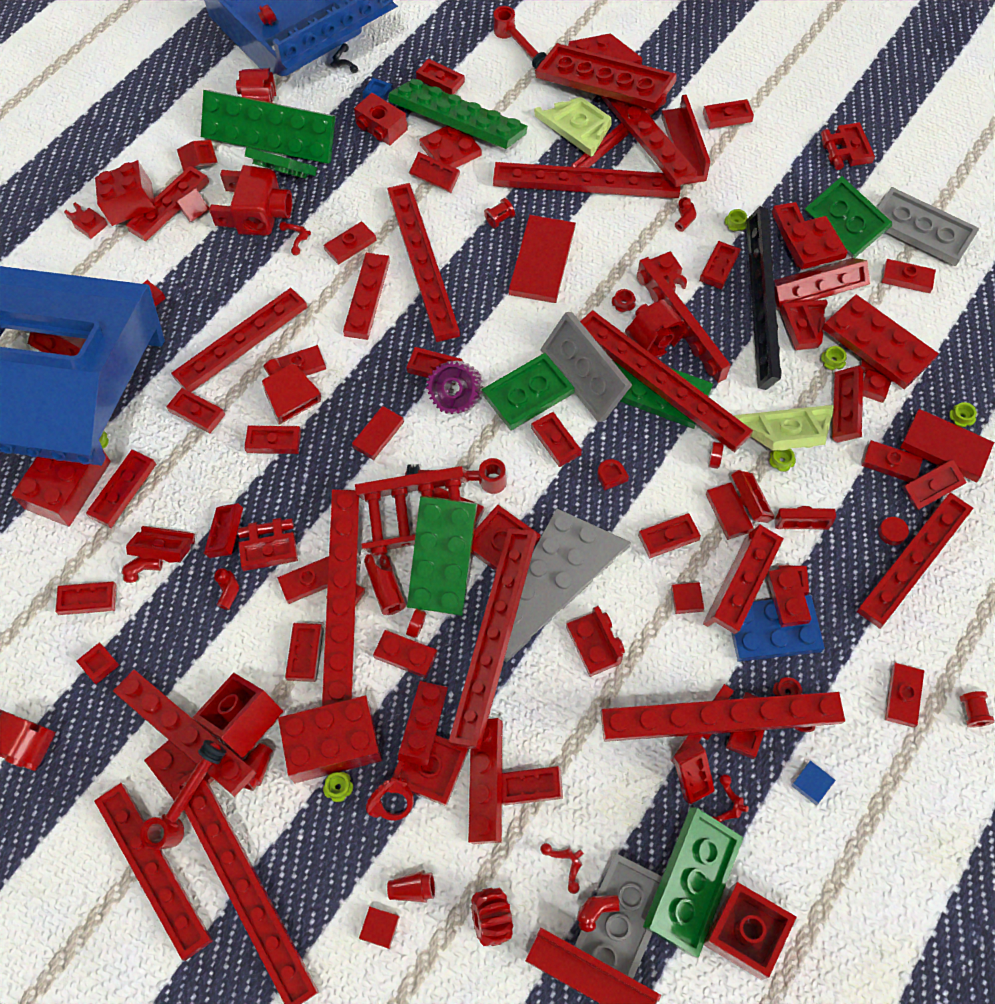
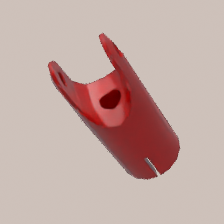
M367 554L364 563L382 614L393 615L402 611L406 607V603L387 555H381L379 567L376 565L373 556Z

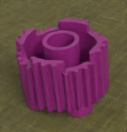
M464 361L442 363L441 366L436 367L437 370L432 371V375L428 376L430 380L426 382L429 384L426 389L429 390L428 394L431 395L429 399H433L432 404H437L436 408H440V412L445 411V414H459L470 410L478 403L477 400L481 399L479 395L483 394V391H481V388H483L481 385L483 382L481 374L478 370L474 369V366H470L469 363ZM457 382L459 391L453 393L454 389H451V384Z

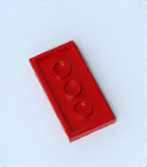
M529 215L511 279L509 295L557 303L576 222Z

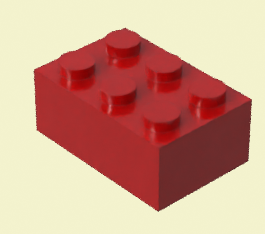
M105 452L106 458L102 466L36 457L12 493V496L23 509L70 527L111 461Z
M366 695L278 717L287 773L294 784L382 761L371 706Z

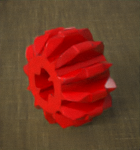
M492 887L476 892L472 896L470 908L474 929L480 943L483 946H496L509 941L512 938L514 926L507 895L500 887L494 889Z

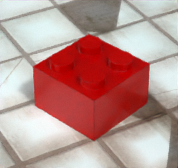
M139 160L124 163L119 168L104 171L95 177L97 205L111 226L156 209L152 182Z
M233 672L192 718L228 749L243 758L254 748L256 742L275 724L278 717L284 711L263 689Z
M736 882L731 886L706 937L704 946L758 979L764 980L770 977L797 916L741 883Z

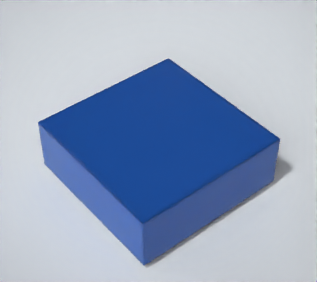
M372 78L362 92L363 98L365 99L368 95L374 93L386 101L389 92L393 90L392 84Z
M810 760L791 786L817 806L836 780Z

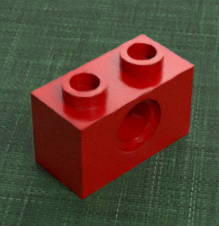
M374 93L368 95L354 108L357 126L389 146L408 130L406 113Z

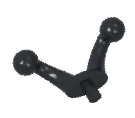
M343 43L332 56L333 61L330 65L332 67L336 65L338 68L342 65H348L352 73H357V65L349 60L339 59L343 52L349 50L348 44Z

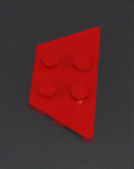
M611 33L569 41L568 44L571 47L642 65V57Z

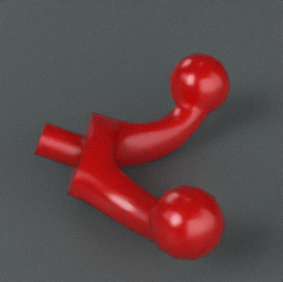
M281 222L279 224L281 231L291 229L299 233L291 248L293 255H299L300 248L298 245L301 241L307 240L308 235H311V231H306L303 226Z
M723 774L719 779L720 784L734 803L733 809L717 817L712 816V818L719 822L739 818L742 811L748 812L749 810L748 806L743 805V797H739L731 789V777Z
M549 843L542 844L540 851L543 855L559 859H571L572 865L567 888L571 894L578 893L580 886L575 880L579 869L583 865L579 859L584 854L583 851L579 849L575 853L570 847L565 850L555 851L552 850Z

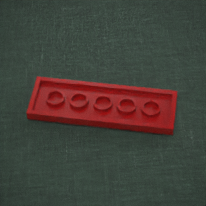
M559 43L555 44L535 70L536 78L652 110L658 108L676 82V73Z

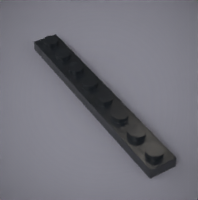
M759 206L749 216L746 223L757 387L767 390L781 379L782 370L780 368L779 356L780 346L778 343L777 304L774 291L775 282L773 278L770 220L768 208Z

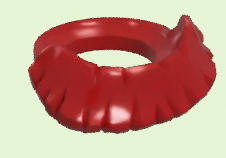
M397 777L386 780L371 794L366 803V812L372 817L378 818L381 816L391 821L406 817L411 812L414 804V796L410 788L407 787V780ZM386 792L399 793L405 797L407 807L401 813H389L383 807L380 798Z

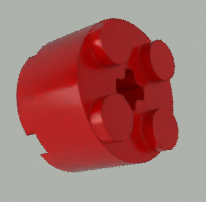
M270 68L242 69L239 71V80H236L238 95L241 94L245 98L273 103L274 96L277 95L274 76L270 72Z
M661 299L649 306L647 304L641 305L635 311L636 317L625 329L628 337L656 358H659L667 353L666 347L670 344L674 347L679 343L686 332V325L664 299Z
M0 709V757L4 758V761L16 766L36 771L56 732Z

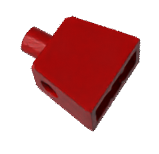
M274 358L263 365L269 375L262 380L263 389L279 425L321 402L320 391L294 363L282 368L278 360Z

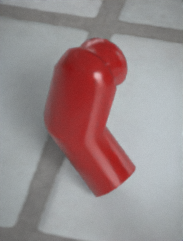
M688 197L681 198L678 202L681 218L675 223V227L680 232H683L697 216L694 204Z
M220 568L214 574V579L222 590L216 605L224 610H229L239 591V584L231 571Z

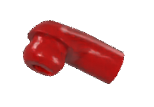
M136 557L123 566L121 571L123 580L126 583H134L139 578L138 573L143 570L161 571L163 560Z
M618 895L588 898L577 914L579 928L584 932H591L596 928L595 922L602 913L619 912Z

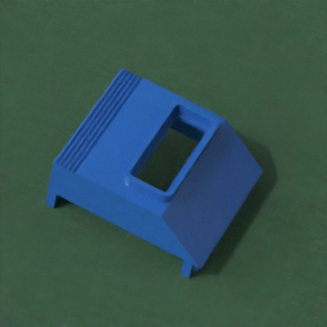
M204 0L209 17L221 27L225 34L259 68H270V72L273 75L277 74L279 76H287L361 34L363 26L398 7L393 0ZM268 4L274 12L277 20L273 22V26L269 24L264 25L258 15L260 5L263 7Z
M0 266V337L5 329H14L86 339L79 353L75 356L0 347V452L102 466L106 457L99 439L147 345L162 347L165 341L150 286L141 283Z

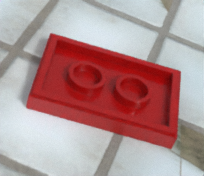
M918 409L900 448L939 466L953 459L963 477L977 483L982 476L995 442Z

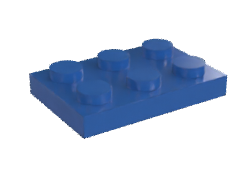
M805 596L812 620L808 624L782 628L773 599L754 601L740 631L736 634L731 632L737 662L823 652L825 647L812 596Z

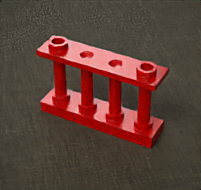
M458 466L355 484L356 495L365 500V502H368L373 542L361 543L362 549L371 553L372 556L388 554L390 549L414 546L415 535H410L406 505L408 492L418 491L421 496L433 497L432 492L435 491L434 488L445 486V489H448L449 499L461 501L459 487H461V483L468 482L467 471L464 467ZM391 495L392 498H395L399 537L384 540L379 501L382 500L381 497Z

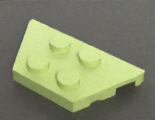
M582 97L571 99L567 102L554 103V108L544 111L541 107L534 109L536 118L589 156L594 155L612 125L609 115Z
M833 405L734 416L753 430L752 438L772 451H784L791 448H811L825 445L834 407Z

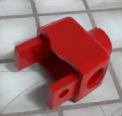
M243 165L241 171L221 170L220 176L225 191L234 192L231 206L210 205L209 211L215 226L236 228L240 235L267 236L272 232L275 218H290L293 205L291 190L279 188L276 174L272 169Z

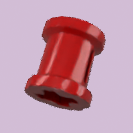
M503 198L498 205L491 209H485L484 216L488 224L495 229L499 226L500 222L507 218L512 219L515 217V210L509 200Z
M969 692L959 697L960 702L964 703L968 716L966 721L967 727H983L995 722L994 717L990 716L987 707V692Z

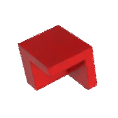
M211 140L192 141L177 149L183 171L189 166L196 168L198 166H210L218 163Z

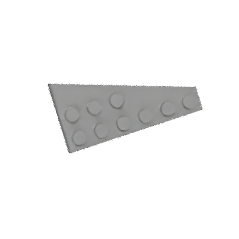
M556 509L533 551L504 661L508 662L523 648L534 634L543 626L545 627L561 609H564L588 587L599 573L613 563L616 557L622 552L624 553L630 547L631 542Z

